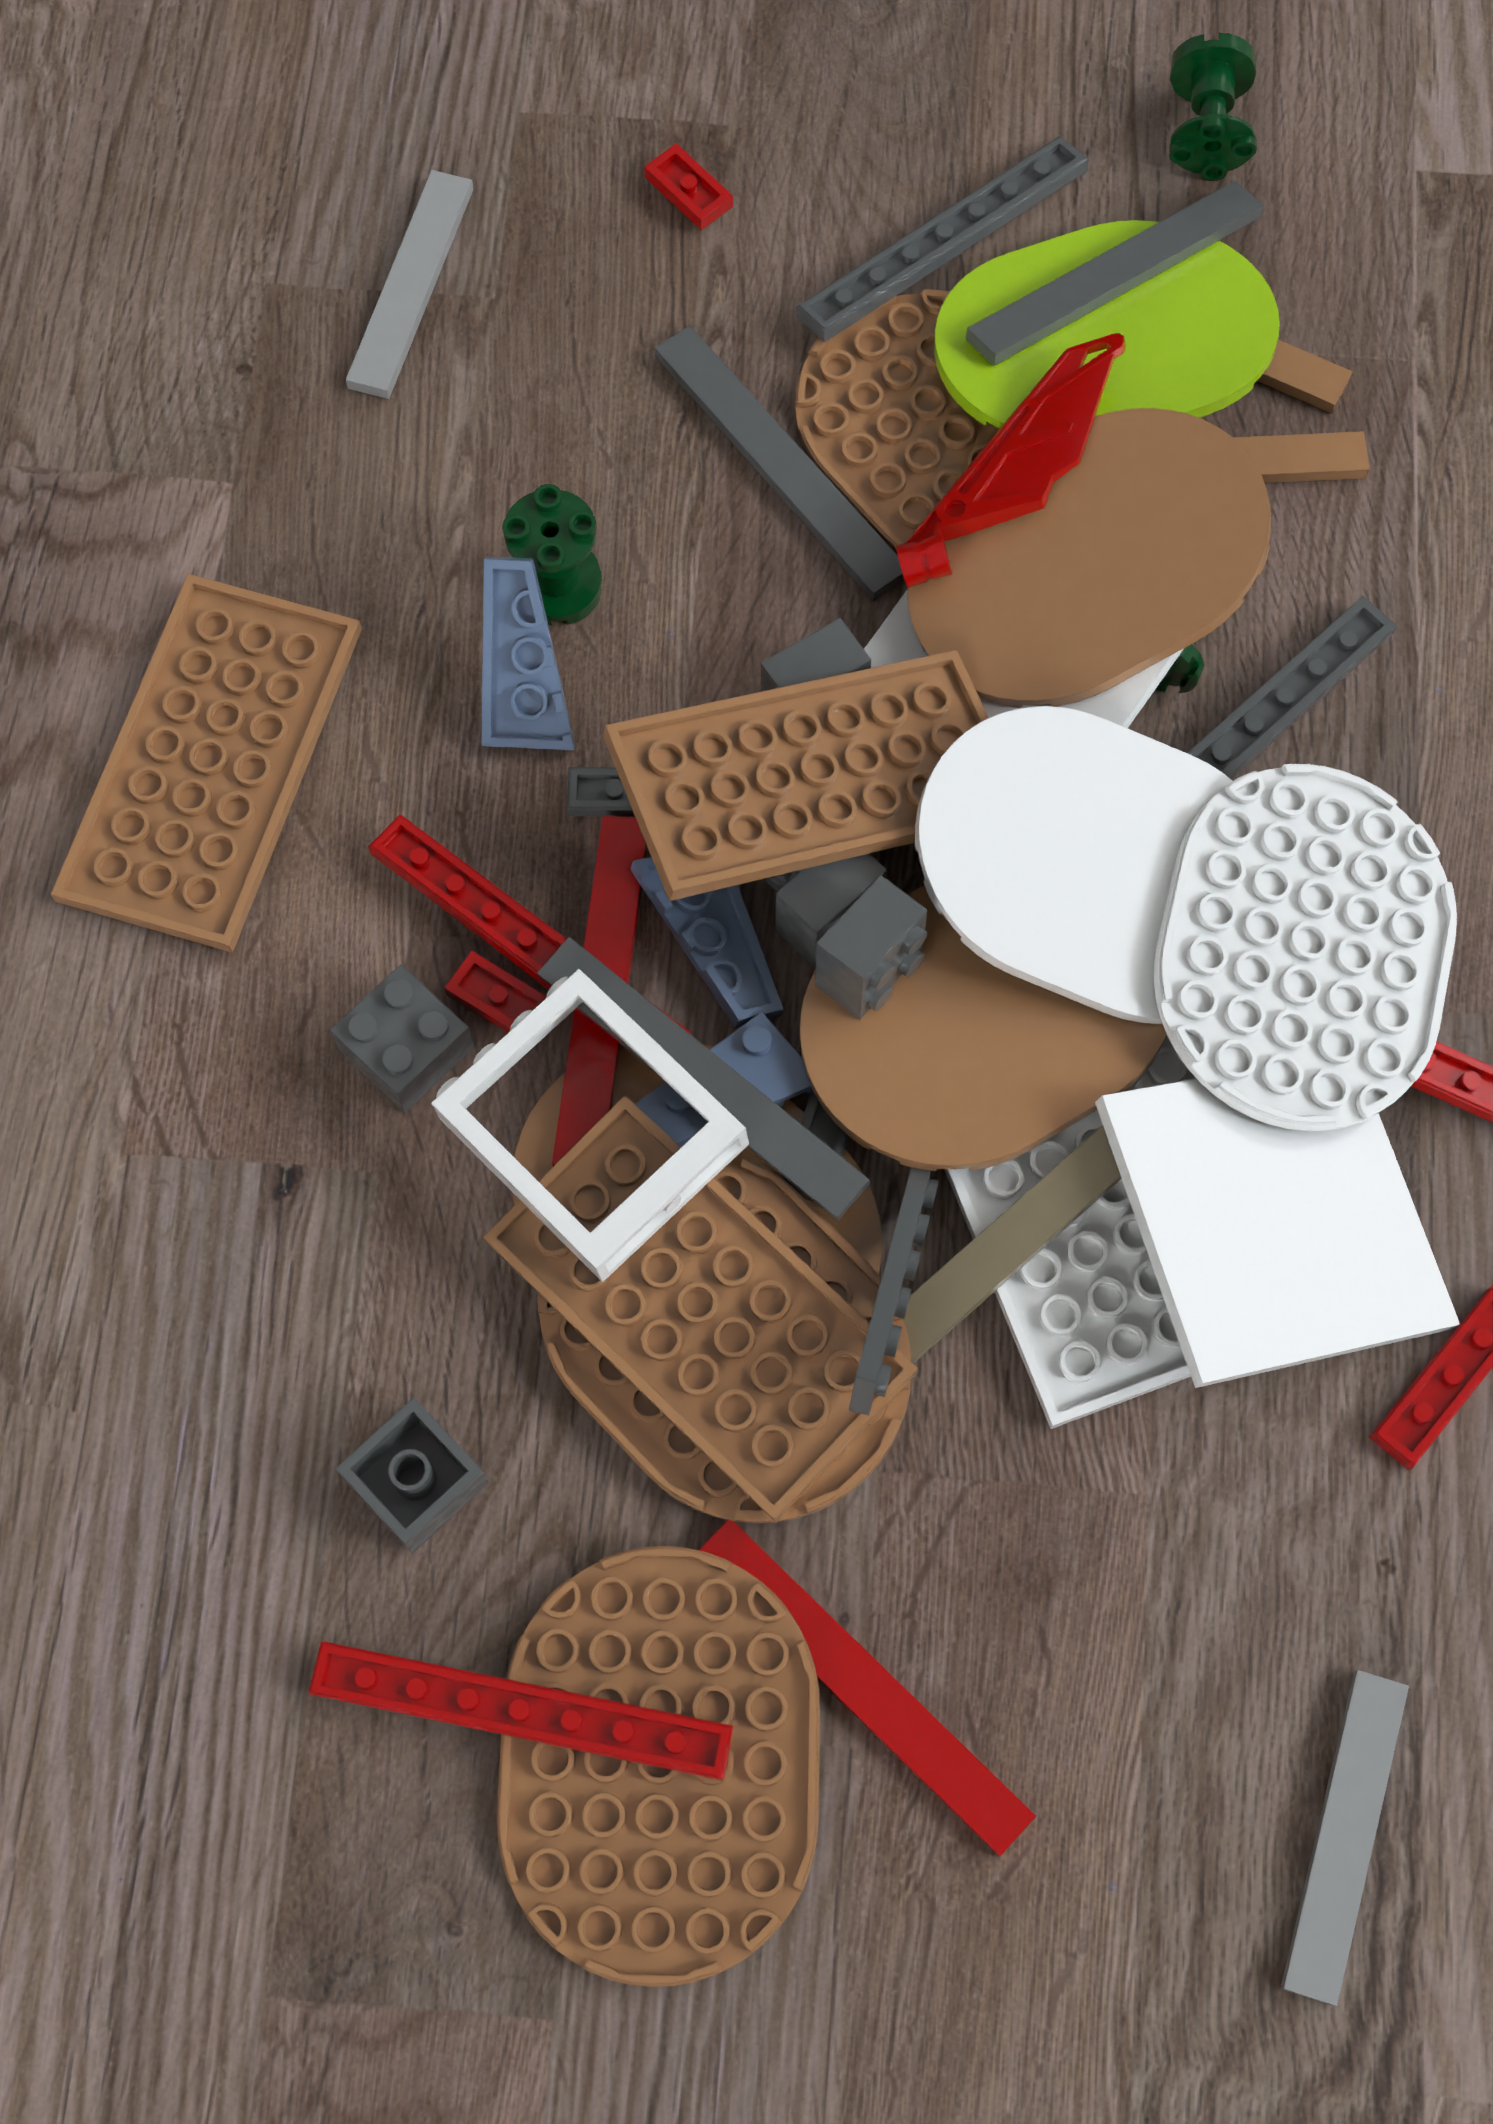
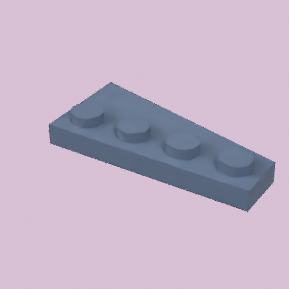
M486 556L484 558L481 746L575 750L576 745L533 558Z
M652 857L634 860L630 870L735 1028L743 1026L761 1012L769 1020L779 1018L783 1011V1006L738 885L669 901Z
M762 1012L710 1049L711 1052L779 1107L784 1106V1101L802 1093L809 1095L813 1092L806 1076L802 1057ZM667 1082L635 1104L680 1147L685 1145L708 1123Z

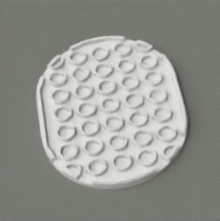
M1039 706L1014 709L997 714L975 725L959 737L943 754L925 784L917 808L915 822V848L919 853V860L925 878L923 883L939 914L945 916L951 926L961 936L960 940L979 957L993 966L1103 1013L1140 1023L1163 1024L1155 998L1154 959L1176 856L1185 832L1195 816L1213 796L1225 788L1227 784L1231 783L1232 780L1210 764L1190 754L1087 712L1063 707Z
M1285 764L1281 768L1260 772L1253 771L1227 784L1225 788L1202 807L1187 828L1179 846L1154 959V989L1160 1018L1170 1042L1189 1071L1211 1093L1235 1110L1270 1125L1302 1131L1338 1129L1371 1118L1393 1104L1420 1077L1430 1060L1440 1029L1457 927L1452 882H1447L1445 872L1438 858L1440 852L1421 824L1416 825L1404 811L1395 805L1398 801L1379 787L1345 771L1326 766Z

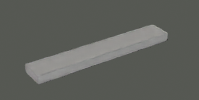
M431 170L346 377L348 389L390 399L474 190L471 179Z
M1356 1670L1353 1673L1281 1983V1990L1331 2006L1338 2005L1408 1694V1685L1360 1670Z

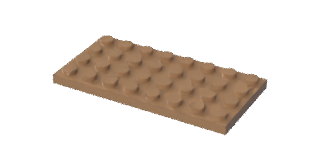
M187 574L53 887L51 896L54 901L233 953L362 631L360 621Z
M953 650L605 725L603 738L669 901L915 843L917 808L930 774L943 754L959 737L989 717L958 651Z
M624 1096L539 1183L591 1233L681 1147L629 1098ZM714 1178L604 1282H601L521 1200L483 1237L485 1242L774 1522L780 1518L918 1373V1368L898 1349L896 1350L895 1358L884 1355L882 1364L892 1366L885 1397L874 1395L869 1416L849 1411L854 1382L870 1323Z

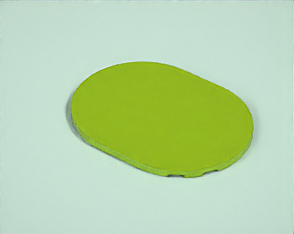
M1129 220L1103 223L1006 253L987 261L968 273L954 286L941 306L935 328V361L941 380L955 401L969 415L983 425L987 426L990 423L995 427L1001 428L1066 349L1107 335L1120 333L1124 336L1126 348L1124 353L1113 361L1095 416L1127 409L1155 408L1173 410L1200 418L1224 409L1241 399L1253 389L1254 383L1262 376L1265 370H1268L1273 360L1279 337L1280 321L1276 300L1264 277L1253 264L1227 244L1217 241L995 366L966 340L968 327L1159 222ZM1107 349L1088 354L1083 365Z

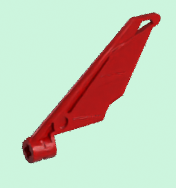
M1114 333L1066 349L908 540L896 546L900 567L908 588L926 583L930 579L936 580L953 574L945 541L965 536L1045 508L1053 483L1080 464L1113 361L1125 351L1126 343L1123 335ZM1107 349L1083 365L1088 354Z

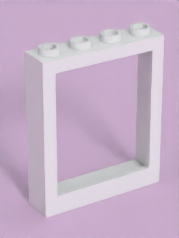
M578 969L569 978L563 977L556 981L549 989L547 998L533 1011L526 1010L521 1013L512 1023L510 1032L497 1044L491 1043L485 1046L476 1055L473 1061L474 1065L463 1075L446 1081L438 1090L436 1099L431 1104L440 1120L601 1282H604L749 1145L746 1127L589 977ZM582 1002L708 1122L591 1233L466 1110L467 1107Z

